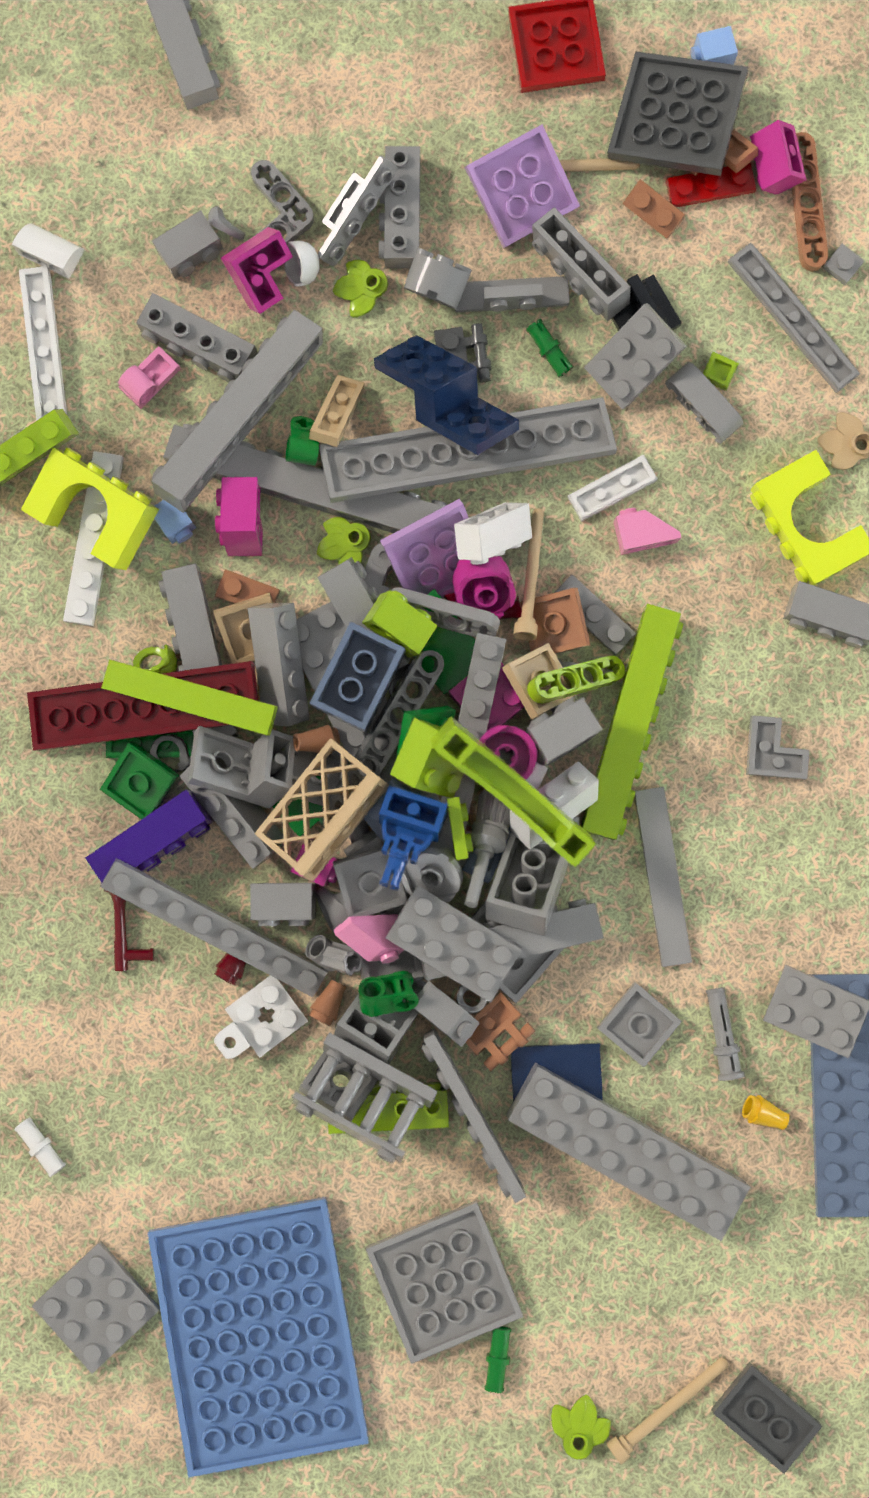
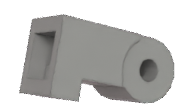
M382 544L376 545L371 551L365 567L367 577L364 578L369 588L374 587L379 595L389 591V587L384 586L388 573L393 569Z

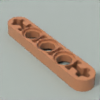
M807 132L796 133L797 140L802 142L803 146H807L803 153L804 159L802 162L804 169L811 173V179L792 187V198L800 263L804 269L814 272L820 270L828 259L826 230L815 141ZM803 196L811 197L815 203L814 207L810 209L804 208L800 204V198ZM808 223L815 225L818 234L815 236L806 235L803 231V226ZM816 243L814 246L815 255L820 256L816 263H813L812 258H807L812 251L811 244Z

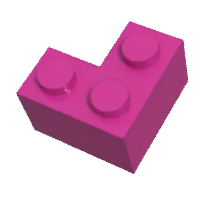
M267 227L221 257L222 262L250 310L261 314L283 299L270 272L293 258V255L279 230Z
M222 477L221 488L216 489L217 506H221L220 515L215 517L216 533H219L220 546H225L228 556H263V527L260 519L261 490L257 477Z

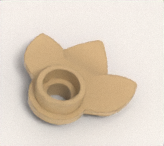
M838 412L836 415L837 429L823 433L818 437L817 441L824 451L834 455L831 466L836 469L846 470L852 468L858 460L869 458V432L864 431L861 420L856 416L845 412ZM856 442H864L866 445L865 450H859L856 447Z

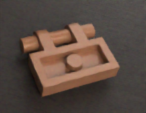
M502 992L474 1016L480 1024L475 1029L473 1035L466 1041L467 1045L476 1055H479L485 1049L491 1053V1056L483 1062L490 1071L499 1064L503 1065L509 1060L508 1056L519 1046L523 1047L529 1042L528 1038L535 1032V1029L528 1022L520 1030L515 1026L514 1023L523 1015ZM507 1031L512 1037L499 1048L494 1041Z

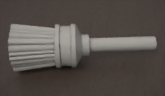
M486 789L479 795L476 821L471 827L472 845L477 855L465 905L471 908L477 907L489 859L494 854L505 850V841L509 836L510 809Z

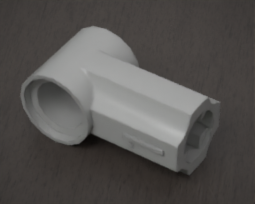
M323 935L314 936L306 946V956L327 971H338L351 976L353 973L359 972L364 964L362 956L352 948L331 941Z

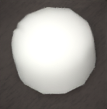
M289 241L287 246L293 258L284 263L285 273L294 286L308 285L315 280L320 269L319 256L316 249L304 241Z

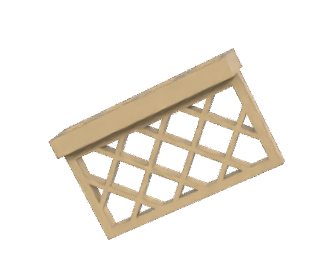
M330 738L254 834L288 862L302 877L314 881L386 791L389 784ZM335 749L341 754V767L327 768L326 758ZM347 759L354 765H347ZM360 769L366 774L359 785L349 786L348 771ZM342 772L343 787L328 790L327 774ZM321 775L322 791L308 792L307 782L312 776ZM343 793L344 804L341 808L329 811V795ZM323 796V812L309 814L308 798ZM302 799L303 815L289 817V804L293 800ZM324 817L325 828L320 834L310 835L309 819ZM303 820L304 836L290 838L289 822ZM283 823L284 839L272 840L266 835L273 824ZM305 841V853L297 862L291 856L290 843ZM284 844V850L279 845Z

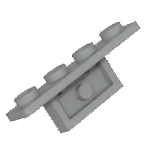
M381 155L365 180L355 172L352 173L322 221L332 229V232L318 252V256L322 261L333 267L344 257L349 244L360 232L367 216L376 207L378 199L394 178L398 167Z
M565 276L467 282L460 303L455 311L457 313L475 311L500 312L509 309L531 310L543 307L568 306V279Z

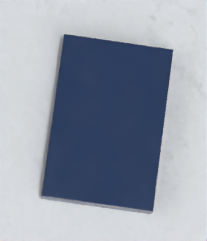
M600 1043L519 1046L511 1053L513 1102L535 1062L603 1100Z

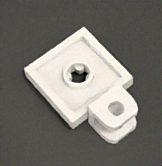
M270 975L225 1008L233 1022L216 1035L214 1043L226 1059L238 1056L250 1046L260 1058L307 1023L308 1020L279 980ZM262 1007H265L267 1010L272 1008L275 1012L272 1015L273 1022L270 1024L267 1021L261 1023L258 1019L261 1016L259 1010ZM227 1037L235 1039L236 1044L233 1048L225 1046L224 1040Z

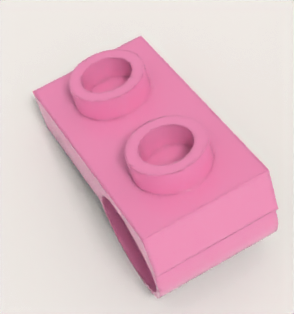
M158 346L138 367L133 365L121 375L118 387L134 404L142 409L181 368Z

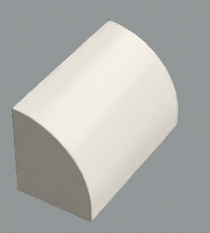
M32 223L25 225L12 243V246L20 256L41 266H48L51 271L70 279L85 250Z

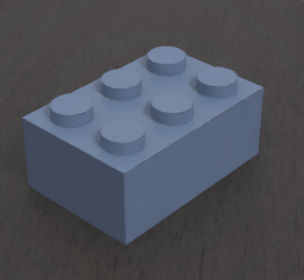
M350 621L310 701L311 706L367 733L406 654L405 648Z

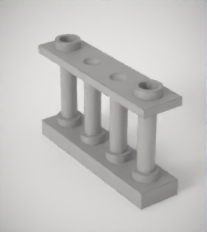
M329 1032L323 1042V1050L327 1052V1059L306 1096L297 1092L294 1093L292 1098L293 1104L296 1105L295 1110L308 1118L315 1115L378 1150L377 1155L389 1163H393L396 1160L401 1163L405 1152L399 1149L398 1146L418 1108L423 1106L430 1108L437 1091ZM344 1061L353 1066L352 1070L354 1073L333 1111H330L316 1102L336 1066ZM371 1076L380 1081L379 1085L381 1088L361 1125L357 1126L343 1117L364 1079H368ZM399 1091L407 1096L406 1100L408 1103L386 1142L370 1132L391 1093Z

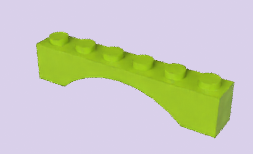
M450 717L430 740L433 748L505 804L574 867L596 845L587 831L454 718Z

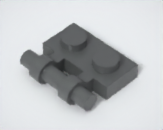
M481 323L471 325L472 336L464 337L463 327L435 330L436 346L467 362L466 349L474 348L476 361L469 363L477 367L479 382L486 383L491 380L489 372L492 369L491 360L487 358L486 353L488 340L487 335L483 333Z

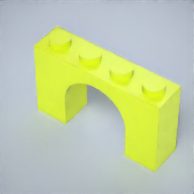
M67 447L65 451L52 448L21 510L45 525L58 527L75 495L83 489L95 487L101 492L106 501L108 514L106 524L90 554L112 568L127 570L159 509L150 504L152 498L137 490L135 494L127 489L129 484L115 476L110 479L103 475L105 469L92 462H89L88 465L80 460L82 455Z
M817 450L755 483L750 489L752 492L750 498L757 510L762 509L767 518L765 519L767 529L772 535L777 534L782 543L780 544V550L787 560L791 559L797 568L794 570L797 580L813 586L869 555V537L861 525L835 540L818 543L804 538L793 524L791 510L796 497L824 482L831 475Z

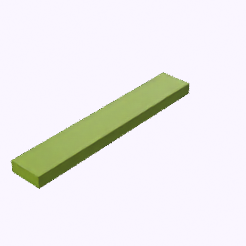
M110 659L102 684V688L268 736L271 735L278 706Z

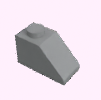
M430 981L426 983L417 995L419 1003L414 1009L461 1047L473 1035L475 1029L480 1024L473 1016Z

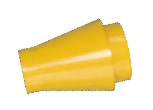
M750 1095L745 1100L742 1108V1116L750 1124L784 1130L789 1123V1113L782 1111L761 1095Z

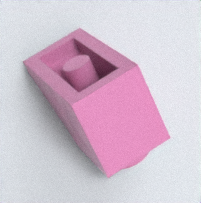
M636 508L620 511L614 520L621 555L675 544L681 539L680 531L646 510L637 511Z
M398 914L350 916L334 929L335 936L368 962L381 961L382 964L396 961L399 958V954L404 951V949L385 938L396 921Z

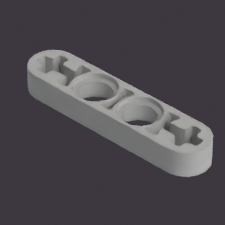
M397 587L391 589V591L403 594L408 599L407 603L415 609L419 608L426 611L431 616L430 620L438 625L437 627L476 637L477 633L496 636L500 620L494 613L405 588ZM422 607L429 608L434 612L427 611ZM451 615L458 616V617H460V618L463 619V620L456 619V618L452 617Z

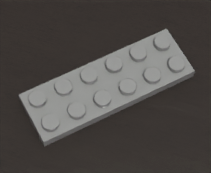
M435 1028L424 1034L422 1050L430 1063L436 1061L439 1067L437 1069V1076L444 1089L446 1090L450 1087L454 1095L451 1096L453 1099L452 1103L460 1117L464 1114L469 1120L466 1122L468 1125L467 1129L475 1143L481 1141L484 1146L481 1148L482 1156L491 1171L495 1168L499 1173L496 1175L497 1182L506 1198L512 1196L515 1203L526 1198L522 1182Z

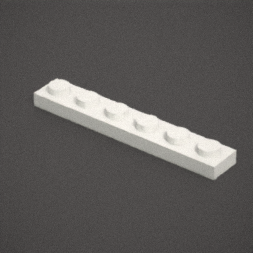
M48 266L19 270L36 421L53 409H63L67 414L51 273Z
M93 451L92 463L105 469L103 475L110 479L113 476L120 479L124 460L123 456ZM89 487L86 490L63 618L64 622L93 627L105 563L90 553L106 524L108 514L106 501L101 492L95 487Z

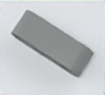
M691 362L686 363L666 381L668 390L672 389L678 395L676 397L688 412L691 410L697 416L695 418L707 433L710 431L716 437L715 441L721 444L743 425L740 414Z

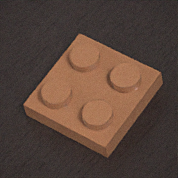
M570 588L535 598L533 619H535V624L538 625L537 638L529 641L531 651L549 643L555 654L590 646L578 588Z

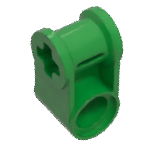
M295 416L291 419V435H289L286 443V462L316 466L319 442L309 439L314 420L304 416Z
M397 971L392 974L363 979L358 986L359 1003L362 1013L369 1017H377L414 1009L419 1003V998L413 991L412 984L414 979L412 973L409 971Z

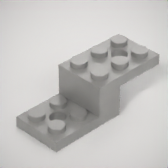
M199 726L194 732L188 783L270 809L286 795L318 753L295 751L293 736L273 729L270 736L263 734L253 744ZM333 751L326 758L327 768L341 767V754L338 751ZM215 758L223 759L227 769L219 767ZM342 772L327 774L328 790L335 789L342 777ZM312 776L307 782L308 792L322 791V780ZM323 796L308 798V802L323 806Z
M423 980L413 982L414 993L418 995L426 985V982ZM358 993L337 1023L334 1035L379 1060L390 1064L399 1049L402 1038L419 1012L412 1009L406 1012H394L377 1017H369L363 1014L360 1009ZM323 1052L300 1085L299 1091L304 1095L308 1093L325 1063L327 1052ZM344 1061L336 1066L317 1100L318 1104L333 1111L346 1086L338 1087L335 1085L333 1077L344 1075L350 1081L354 1073L352 1070L353 1066ZM371 1076L368 1079H364L343 1118L350 1122L353 1120L377 1084V1079Z

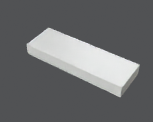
M643 454L568 495V499L582 522L656 482L658 478Z

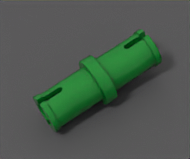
M538 319L536 321L537 324L533 322L526 331L539 347L540 356L547 359L556 372L557 377L560 378L563 376V373L566 374L574 366L559 347L561 345L559 340H554L542 319Z
M501 1326L493 1329L490 1353L486 1354L488 1370L484 1389L488 1392H504L506 1365L510 1364V1357L508 1356L510 1327Z

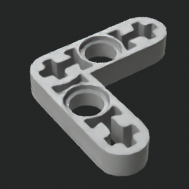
M267 160L256 162L251 169L252 180L280 214L261 231L267 227L283 229L287 233L284 240L288 245L289 241H295L313 225V211L273 163ZM263 170L265 173L269 171L270 179L274 183L271 188L269 182L264 177L260 178L259 171ZM280 190H286L291 196L288 201L280 203L275 200L276 193ZM294 204L300 214L306 212V221L303 222L300 219L295 221L296 215L291 209Z

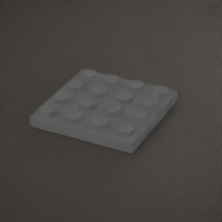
M635 51L607 151L608 159L721 176L748 76V67Z

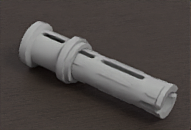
M725 987L706 990L716 1040L713 1054L718 1059L720 1070L718 1080L727 1081L745 1077V1072L741 1071L738 1057L740 1046L734 1043Z

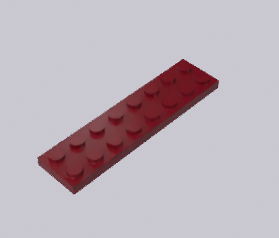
M252 661L162 673L259 701L255 664ZM103 682L27 692L33 751L193 731L199 726L205 728L230 726L229 724L103 689Z

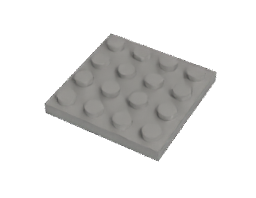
M477 1200L366 1246V1252L411 1364L523 1317L522 1310Z

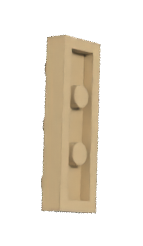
M337 374L312 425L309 439L338 447L363 394L364 382Z

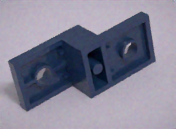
M418 335L408 338L407 341L388 349L385 353L374 358L375 369L414 390L416 421L476 455H479L519 430V419L478 398L476 366Z

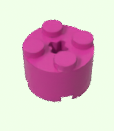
M490 557L488 562L484 564H471L470 560L458 561L452 579L457 603L494 613L499 619L504 616V612L509 607H512L515 602L516 591L509 567L502 557Z
M500 725L488 730L479 741L498 757H500V750L502 749L506 753L511 751L513 756L510 759L511 764L509 766L525 780L530 777L536 766L537 749L528 733L514 726Z

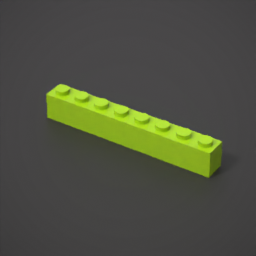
M648 603L643 609L595 776L599 779L598 801L585 810L581 827L590 834L611 840H617L618 835L623 836L627 824V819L623 818L626 807L631 808L635 797V791L631 790L634 778L639 780L643 769V762H639L642 750H648L652 735L647 733L650 722H656L660 707L655 704L658 694H664L668 680L663 677L666 666H672L676 653L675 650L671 649L674 639L679 640L684 625L683 622H679L681 617L679 612Z

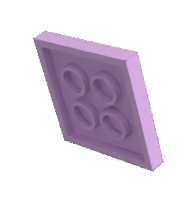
M543 125L532 129L464 167L503 248L532 233V225L552 208L555 207L562 215H565L580 206Z
M460 499L380 540L402 588L423 594H429L433 589H436L442 598L445 594L454 592L452 579L457 563L460 560L457 554L454 524L469 518Z

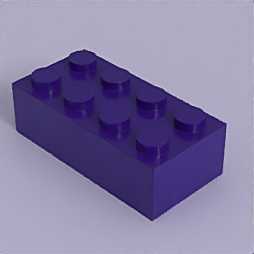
M186 789L85 857L101 883L116 858L142 872H149L162 863L160 858L165 854L173 856L187 846L185 841L189 838L196 837L198 839L211 830L209 825L214 822V819L195 795Z

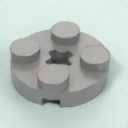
M428 847L419 854L416 864H411L413 854L411 852L408 864L405 866L401 878L406 891L411 895L418 885L446 903L451 901L459 891L463 880L462 868L456 858L453 857L451 850L446 847ZM433 872L437 874V880H433L431 876H426L425 874Z

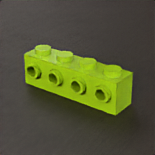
M440 1082L424 1083L437 1091L436 1097L430 1108L426 1106L418 1108L407 1130L449 1128L447 1089L445 1090L444 1087H441ZM375 1085L351 1121L357 1126L361 1125L381 1088L380 1085ZM399 1091L391 1093L371 1132L393 1131L408 1103L406 1095ZM328 1123V1134L345 1133Z

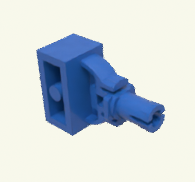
M389 785L379 812V823L382 825V836L385 841L381 852L387 856L390 849L389 859L382 879L379 882L380 885L388 888L391 876L394 874L390 889L398 890L411 851H413L411 864H416L420 853L424 852L433 841L438 843L447 817L448 804Z

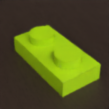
M459 797L449 798L446 801L448 804L456 860L467 859L468 852L473 851L471 833L465 834L463 822L469 821L466 803L460 804Z

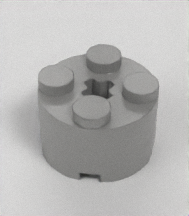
M417 248L404 288L447 307L457 309L472 269L457 263L453 267L454 260L439 254L433 259V253Z

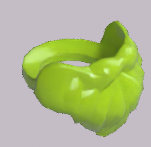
M167 644L164 645V650L159 647L145 648L139 651L133 660V666L141 668V663L146 657L158 655L162 658L159 665L146 670L162 674L176 672L177 668L176 654Z

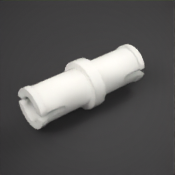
M31 1117L24 1120L14 1129L29 1147L30 1151L28 1153L31 1157L35 1156L49 1177L55 1175L66 1165L51 1147L50 1143L52 1141L49 1137L45 1138Z

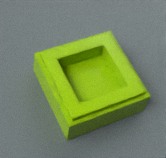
M712 352L703 374L714 386L726 391L739 363Z

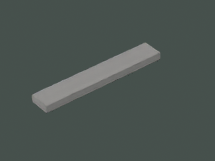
M751 242L728 260V264L835 393L839 392L860 375L859 371Z
M664 787L635 791V803L661 966L692 963Z

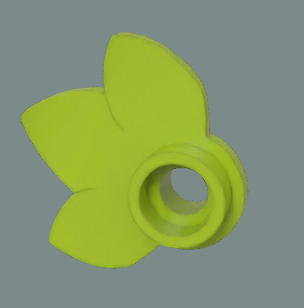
M356 259L346 263L348 275L338 279L332 290L337 297L350 300L351 317H360L369 313L375 306L376 298L382 296L388 287V278L382 270L371 268L366 261ZM373 278H377L376 285L370 287L369 282Z
M333 517L325 521L323 525L328 535L320 541L317 547V555L326 560H337L338 565L351 557L354 562L359 561L362 563V551L369 546L371 541L369 529L361 523H349L342 517ZM354 532H358L360 536L356 543L351 539Z
M589 1395L579 1398L572 1406L571 1411L555 1404L551 1412L553 1431L563 1439L564 1450L573 1459L582 1460L587 1458L591 1454L593 1446L604 1443L610 1434L611 1420L597 1418L596 1406ZM577 1437H581L584 1440V1446L581 1449H575L573 1446V1441Z

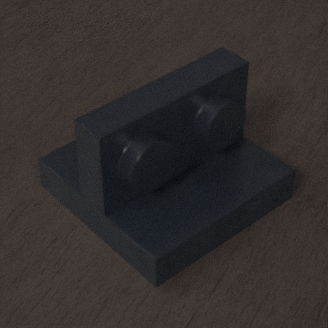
M638 274L627 279L626 282L630 286V304L611 318L618 331L646 303L653 308L672 330L681 326V320L654 274L642 281Z

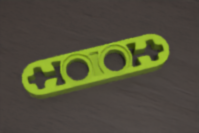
M606 656L544 672L529 681L527 685L528 695L534 702L542 704L606 687L624 677L625 666L618 657ZM607 668L612 669L613 672L611 671L603 674L602 670ZM583 670H587L592 674L593 683L585 679ZM561 676H565L569 679L571 684L570 689L565 688L562 685L560 680ZM551 684V688L547 691L539 688V686L544 687Z

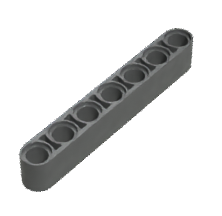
M422 651L413 658L354 756L360 762L369 759L373 765L372 771L377 776L381 774L399 744L402 721L399 724H394L390 719V713L396 707L400 708L403 714L405 711L420 709L444 668V660L438 652ZM425 656L431 657L434 661V668L429 673L425 672L421 666L422 659ZM410 682H415L419 687V693L413 699L406 694V686ZM380 733H384L388 738V745L383 750H378L374 744L375 737ZM359 770L348 771L349 786L359 785L365 778V776L360 774ZM342 777L335 789L343 787ZM343 793L333 794L329 797V811L338 810L344 804ZM324 817L319 818V822L321 824V827L325 828Z

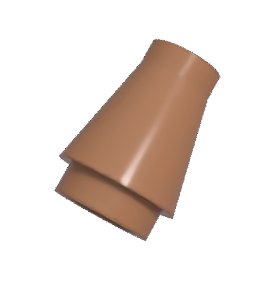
M325 725L306 732L295 733L293 736L295 751L319 753L330 738L340 745L339 732L335 727Z
M330 980L327 987L311 1005L312 1011L309 1016L327 1026H331L333 1020H337L343 994L347 987L334 980Z

